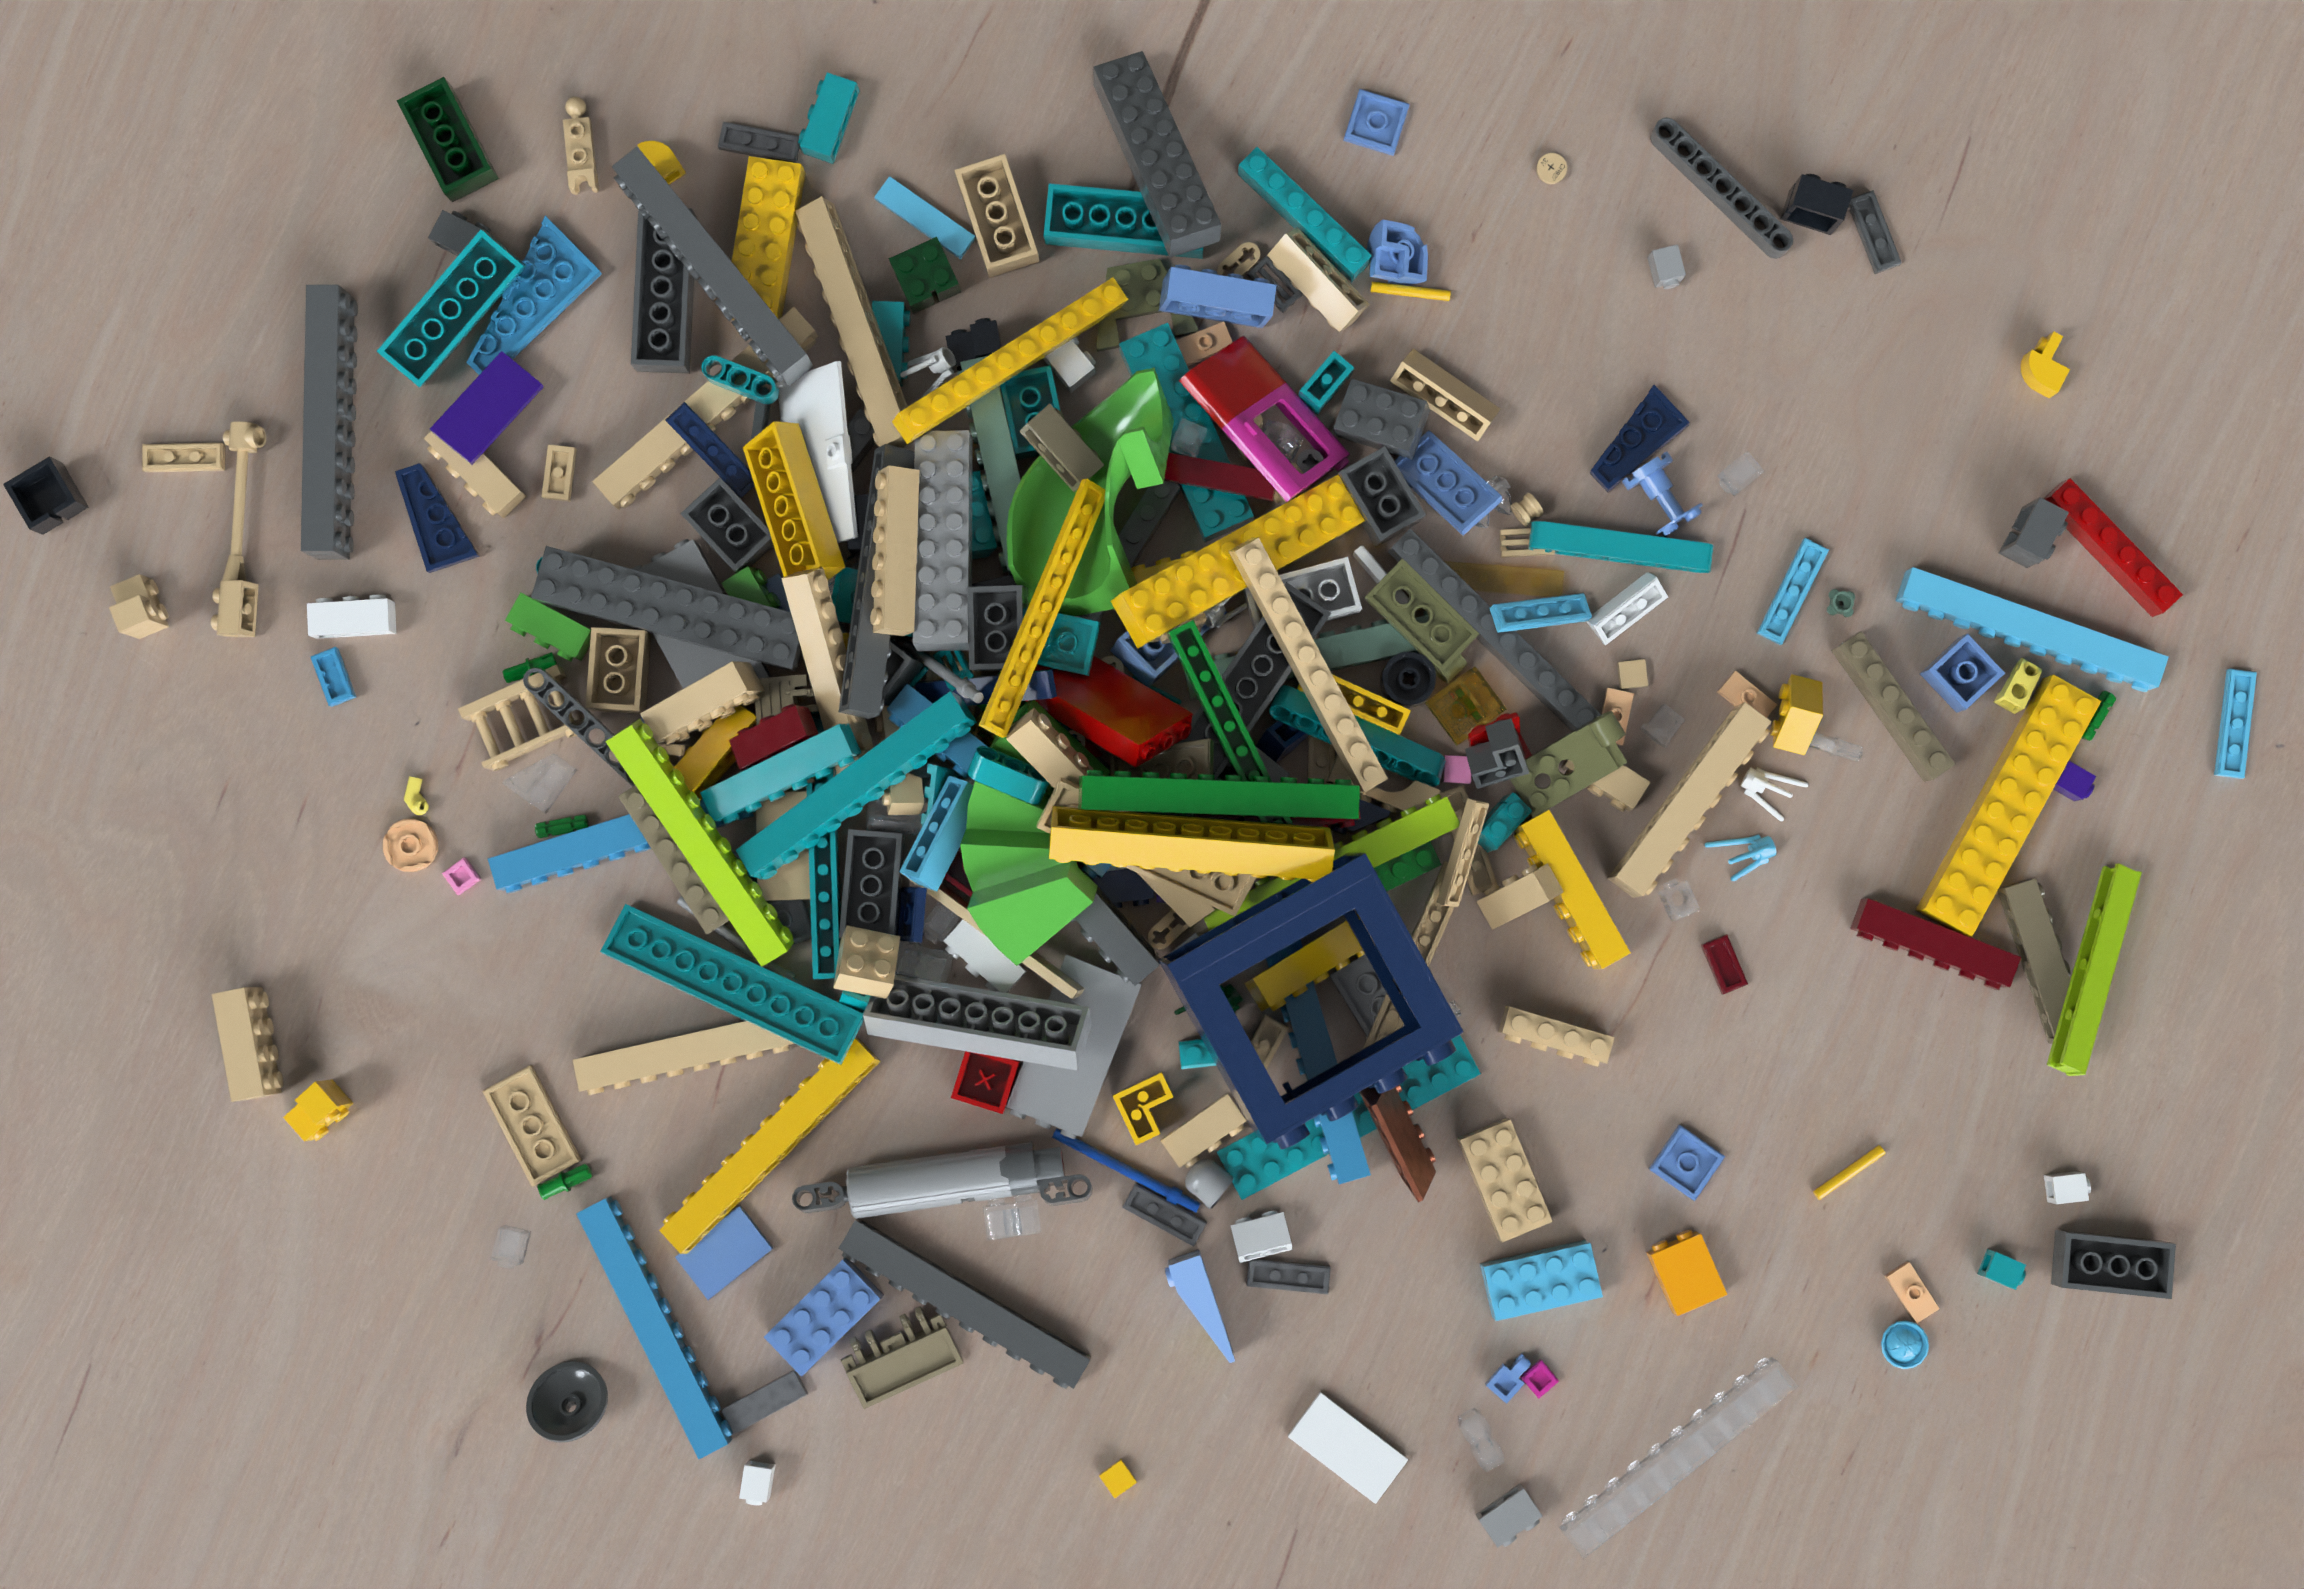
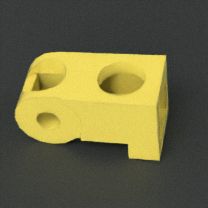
M2021 658L2012 669L2010 677L2007 679L2001 692L1997 694L1994 703L2013 714L2025 709L2042 673V668Z

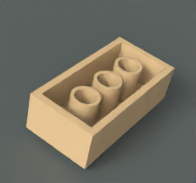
M1002 154L954 170L989 278L1038 263V251L1006 155Z
M732 661L643 711L640 715L651 728L656 742H665L666 745L673 742L679 744L690 738L689 733L694 730L703 731L713 725L712 720L719 716L723 719L736 712L735 707L741 704L747 706L759 699L758 695L765 690L750 662Z
M243 987L212 994L231 1102L251 1100L282 1093L283 1076L277 1068L276 1061L279 1055L277 1047L273 1045L271 1034L274 1032L272 1020L268 1018L266 1008L269 1006V1000L266 992H263V987Z
M1502 1119L1457 1138L1498 1240L1505 1242L1553 1222L1511 1119Z

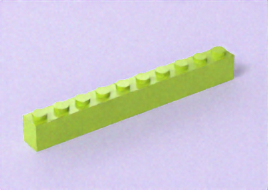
M639 718L605 741L761 967L786 953L795 943L791 931L782 925L777 918L778 915L775 908L768 904L762 896L760 886L748 876L743 862L737 859L731 851L729 841L717 831L713 818L706 814L700 806L698 796L688 789L684 783L685 780L682 773L673 767L666 750L659 746L653 738L651 728Z
M1440 794L1425 800L1427 806L1419 810L1415 806L1400 812L1402 818L1392 822L1391 818L1385 819L1377 823L1378 829L1369 834L1365 829L1352 835L1353 841L1344 846L1342 841L1334 844V860L1346 853H1366L1374 868L1458 828L1460 822L1448 797L1441 798ZM1267 876L1254 882L1256 888L1248 892L1236 915L1302 878L1289 881L1277 877L1270 881ZM1215 908L1213 912L1203 919L1208 929L1211 930L1234 916Z

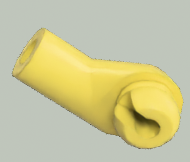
M409 776L404 801L414 814L423 815L429 809L427 801L420 794L423 779Z

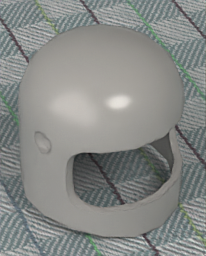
M1202 1159L1189 1170L1185 1179V1185L1190 1193L1196 1195L1206 1207L1212 1209L1234 1178L1213 1160Z

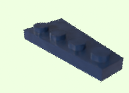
M1653 385L1647 396L1635 409L1633 415L1621 428L1619 434L1593 466L1590 474L1608 493L1687 428L1690 422Z
M419 463L395 471L426 571L432 573L480 557L424 466Z

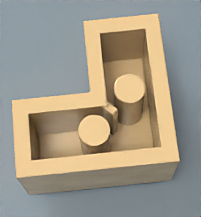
M139 574L110 586L116 604L110 606L109 609L118 632L141 639L169 627L166 620L169 617L165 606L158 600L156 594H159V590L153 579Z

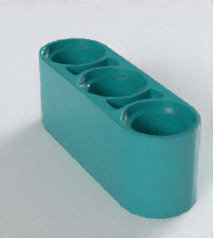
M715 355L708 356L702 362L701 369L710 383L762 404H772L779 397V388L768 375ZM721 365L722 370L718 375H710V369L713 366ZM737 376H747L746 382L744 384H734L735 378ZM765 384L772 386L770 393L767 395L759 394L761 386Z
M979 746L976 749L967 770V774L973 780L1030 804H1040L1049 786V782L1032 765L987 746Z

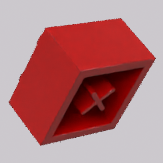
M965 1051L951 1098L1004 1114L1021 1061Z

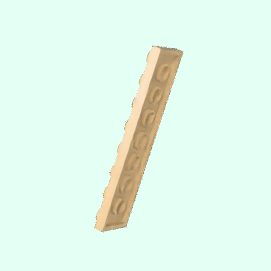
M1062 777L1060 778L1037 822L1038 829L1050 833L1052 806L1078 808V784ZM1123 811V812H1136V813H1140V812H1137V811ZM1127 865L1125 867L1233 916H1236L1256 880V877H1253L1251 874L1229 876L1223 872L1213 871L1208 874H1202L1195 870L1187 869L1175 872L1161 867H1155L1154 869H1143L1135 865Z

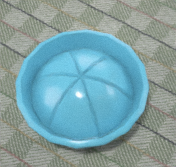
M1898 1321L1890 1325L1884 1332L1881 1341L1882 1353L1886 1360L1893 1366L1902 1369L1914 1368L1921 1364L1927 1356L1929 1349L1928 1337L1924 1330L1916 1323L1910 1321Z

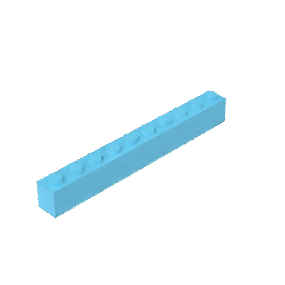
M1914 567L1905 571L1895 600L1902 603V607L1907 610L1918 611L1919 609L1928 612L1927 616L1936 620H1943L1945 618L1954 621L1953 625L1958 628L1969 629L1971 627L1979 630L1978 634L1987 638H1994L1996 636L2005 639L2004 643L2007 645L2030 648L2029 652L2035 655L2045 656L2047 654L2053 656L2058 663L2081 666L2080 670L2086 673L2096 674L2099 672L2106 675V679L2116 683L2124 681L2132 684L2131 688L2142 692L2159 687L2169 658L2157 652Z

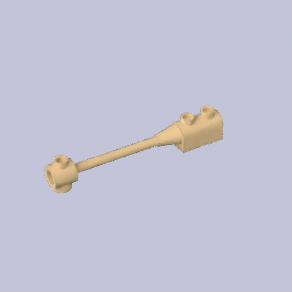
M231 422L230 430H226L223 434L224 443L229 446V450L237 452L231 555L228 557L223 579L220 581V588H216L213 591V600L219 604L218 614L213 615L211 618V626L214 630H217V635L255 637L259 584L246 581L242 545L248 453H257V448H262L265 445L266 433L262 427L254 423Z

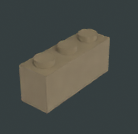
M1048 404L1019 431L1073 492L1078 489L1082 479L1091 478L1104 466L1098 453L1085 444L1081 434L1076 429L1071 428L1064 420L1063 414L1058 409L1053 408L1051 404Z

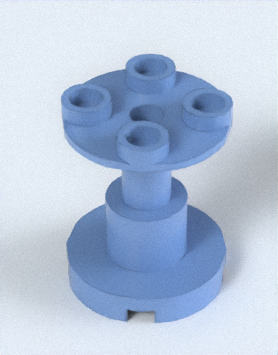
M1668 451L1661 455L1662 460L1657 456L1632 473V480L1626 477L1622 481L1627 490L1640 484L1651 501L1655 498L1657 499L1671 521L1656 532L1657 535L1662 533L1664 537L1677 530L1679 527L1677 523L1685 519L1689 522L1700 515L1702 512L1700 507L1703 506L1700 503L1684 512L1670 491L1674 485L1663 470V468L1673 462Z

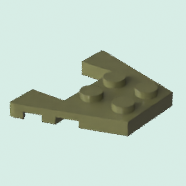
M1160 258L1107 268L1106 281L1114 277L1128 300L1119 310L1099 322L1096 343L1097 352L1119 348L1117 320L1162 312L1159 311L1163 279L1167 271ZM1171 313L1175 338L1198 332V326L1192 316Z

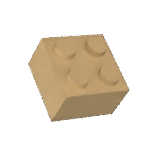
M846 926L840 941L833 988L887 999L894 985L900 936Z

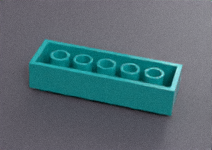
M1049 184L1044 226L1045 245L1169 256L1141 192ZM1204 247L1175 257L1203 259Z
M481 229L380 346L377 352L418 387L424 386L527 265L485 229Z

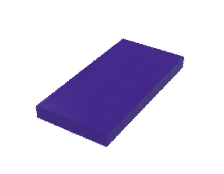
M501 351L433 424L430 431L473 465L542 390L543 384Z

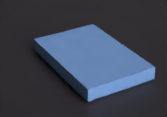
M740 1205L723 1218L688 1254L679 1253L675 1258L707 1300H709L770 1252L773 1247Z

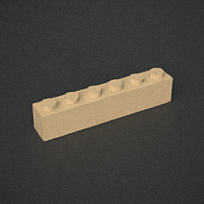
M887 466L878 471L875 479V487L878 489L877 501L874 506L877 525L873 533V541L876 543V554L872 560V568L875 570V581L871 588V594L874 597V608L870 615L873 633L905 636L914 632L920 470Z

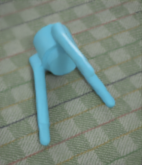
M1759 834L1747 838L1720 840L1704 844L1708 848L1751 843L1748 846L1749 852L1729 859L1728 863L1733 864L1750 857L1756 861L1733 875L1731 881H1735L1758 866L1768 863V858L1776 856V847L1771 837L1761 838Z

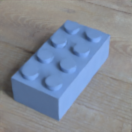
M1175 265V267L1169 269L1163 279L1159 311L1263 328L1273 316L1277 285L1269 284L1270 281L1263 278H1255L1252 281L1243 279V276L1239 274L1223 276L1217 275V271L1203 269L1199 272L1191 270V267L1187 265Z
M844 1258L764 1338L802 1377L884 1295L853 1262Z

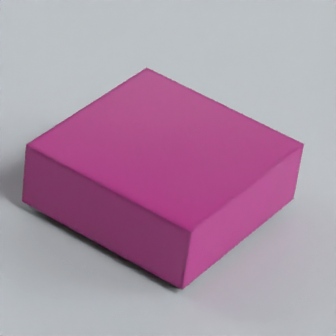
M1541 1359L1520 1376L1538 1399L1559 1382Z

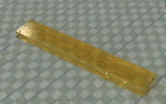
M1444 561L1476 592L1537 597L1562 596L1564 571Z

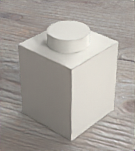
M2074 1171L2044 1175L2047 1202L2064 1204L2089 1201L2088 1194L2091 1192V1185L2085 1173Z
M749 1460L744 1465L739 1498L746 1499V1503L750 1505H762V1502H767L771 1496L776 1464Z

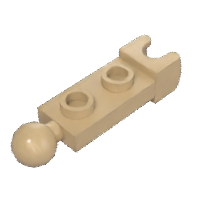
M574 96L569 98L565 105L566 112L572 119L563 120L568 186L572 194L578 195L580 184L588 181V185L592 188L593 192L597 193L599 191L598 174L596 173L592 122L589 117L582 118L586 112V104L583 99Z

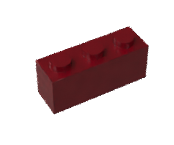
M790 704L783 707L781 713L762 718L759 721L760 724L739 730L737 732L738 735L729 740L739 769L746 770L817 735L818 731L809 708Z

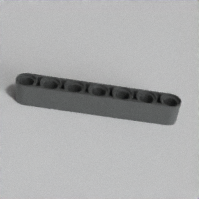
M1666 117L1657 122L1650 135L1653 146L1767 256L1774 259L1784 256L1793 245V235L1675 120ZM1659 130H1667L1670 137H1662L1659 134ZM1678 148L1687 149L1689 156H1682L1678 152ZM1697 166H1704L1708 174L1699 173ZM1716 184L1724 185L1727 192H1719L1716 189ZM1740 202L1744 204L1746 211H1739L1735 207V203ZM1754 221H1761L1765 229L1760 230L1756 228ZM1773 239L1781 240L1784 248L1776 247Z
M540 667L528 670L523 678L524 686L632 787L635 786L620 762L613 761L609 756L611 749L605 741L611 738L614 733L546 670ZM539 672L542 674L544 683L541 687H534L529 683L531 673ZM551 692H561L564 695V703L560 706L551 704L549 701ZM573 710L582 711L585 716L584 722L578 725L573 724L569 719L570 712ZM596 728L602 730L605 734V739L601 743L592 742L589 737L591 730Z

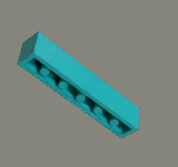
M1256 147L1238 165V176L1294 229L1298 227L1351 283L1370 264L1372 255L1261 149Z
M838 724L700 792L714 822L723 821L724 824H728L739 819L738 814L745 810L747 813L762 808L761 803L768 799L770 802L784 797V791L793 788V791L807 786V780L815 776L816 779H821L832 773L831 768L839 765L840 768L852 764L855 762L854 757L862 754L850 725Z

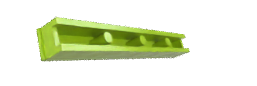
M2120 863L2115 864V868L2102 867L2047 1061L2048 1066L2066 1073L2067 1076L2086 1075L2142 872L2130 869Z

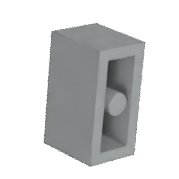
M1518 1484L1475 1514L1497 1548L1501 1545L1505 1547L1513 1543L1517 1539L1516 1535L1524 1529L1526 1531L1531 1530L1539 1524L1540 1521L1538 1519L1542 1517V1514L1521 1484Z

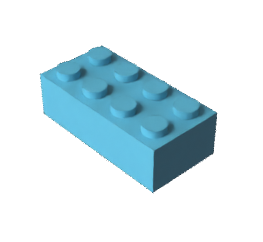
M1586 1240L1480 1263L1491 1315L1495 1321L1603 1297L1591 1243Z

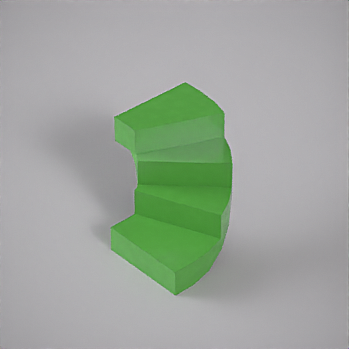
M1029 700L1017 711L1012 725L1035 708L1040 714L1042 713L1048 717L1052 727L1058 733H1062L1068 738L1070 745L1087 758L1089 765L1094 770L1104 771L1103 775L1109 776L1110 771L1035 700ZM996 735L990 748L1030 764L1006 740L1007 737L1001 738ZM975 781L968 803L966 830L960 843L964 870L973 891L967 909L980 930L995 947L1018 966L1091 905L1098 886L1078 868L1076 861L1060 863L1055 861V859H1049L1050 833L1038 829L1037 822L1054 791L1050 783L1041 803L1030 804Z

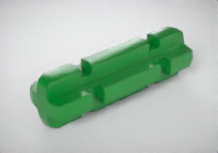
M2102 691L2097 698L2101 703L2081 737L2082 739L2087 741L2093 739L2096 734L2094 730L2099 729L2110 711L2108 707L2111 708L2116 701L2114 694L2108 691Z
M584 814L574 816L575 819L565 817L549 820L548 824L546 821L535 824V833L538 838L549 837V834H552V836L574 832V829L580 830L589 827V822Z

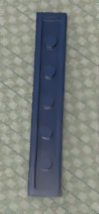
M1052 669L1038 670L1033 672L1022 701L1057 697ZM1000 674L975 676L971 679L968 677L963 678L972 682L976 689L983 694L984 698L980 703H976L970 698H964L956 689L952 692L961 696L967 706L988 704ZM944 680L923 681L915 684L916 691L931 703H935L951 691Z

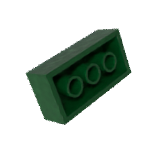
M445 77L396 100L443 193L451 202L499 179L453 87Z

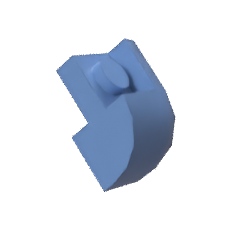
M1381 220L1375 225L1367 243V251L1372 255L1370 277L1385 279L1390 284L1399 285L1418 284L1427 281V244H1423L1420 236L1414 231V227L1388 220Z

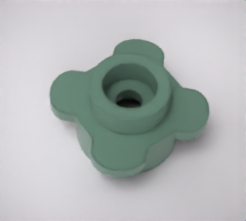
M1837 589L1831 590L1828 594L1830 598V605L1827 607L1828 614L1832 616L1835 614H1842L1844 617L1852 616L1855 594L1851 591L1839 592ZM1839 601L1843 602L1842 606L1839 605Z

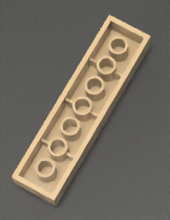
M1746 702L1734 707L1607 879L1633 898L1644 896L1645 894L1649 895L1658 883L1655 881L1656 877L1661 872L1665 873L1673 864L1674 860L1671 859L1673 854L1677 851L1681 852L1690 839L1687 835L1693 829L1697 830L1706 819L1703 815L1704 812L1710 807L1713 808L1722 797L1719 792L1725 786L1729 787L1738 775L1735 772L1741 764L1745 765L1753 756L1754 752L1751 750L1753 746L1757 743H1762L1770 732L1767 727L1771 721Z

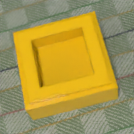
M1122 1459L1099 1474V1477L1114 1498L1137 1483V1480Z

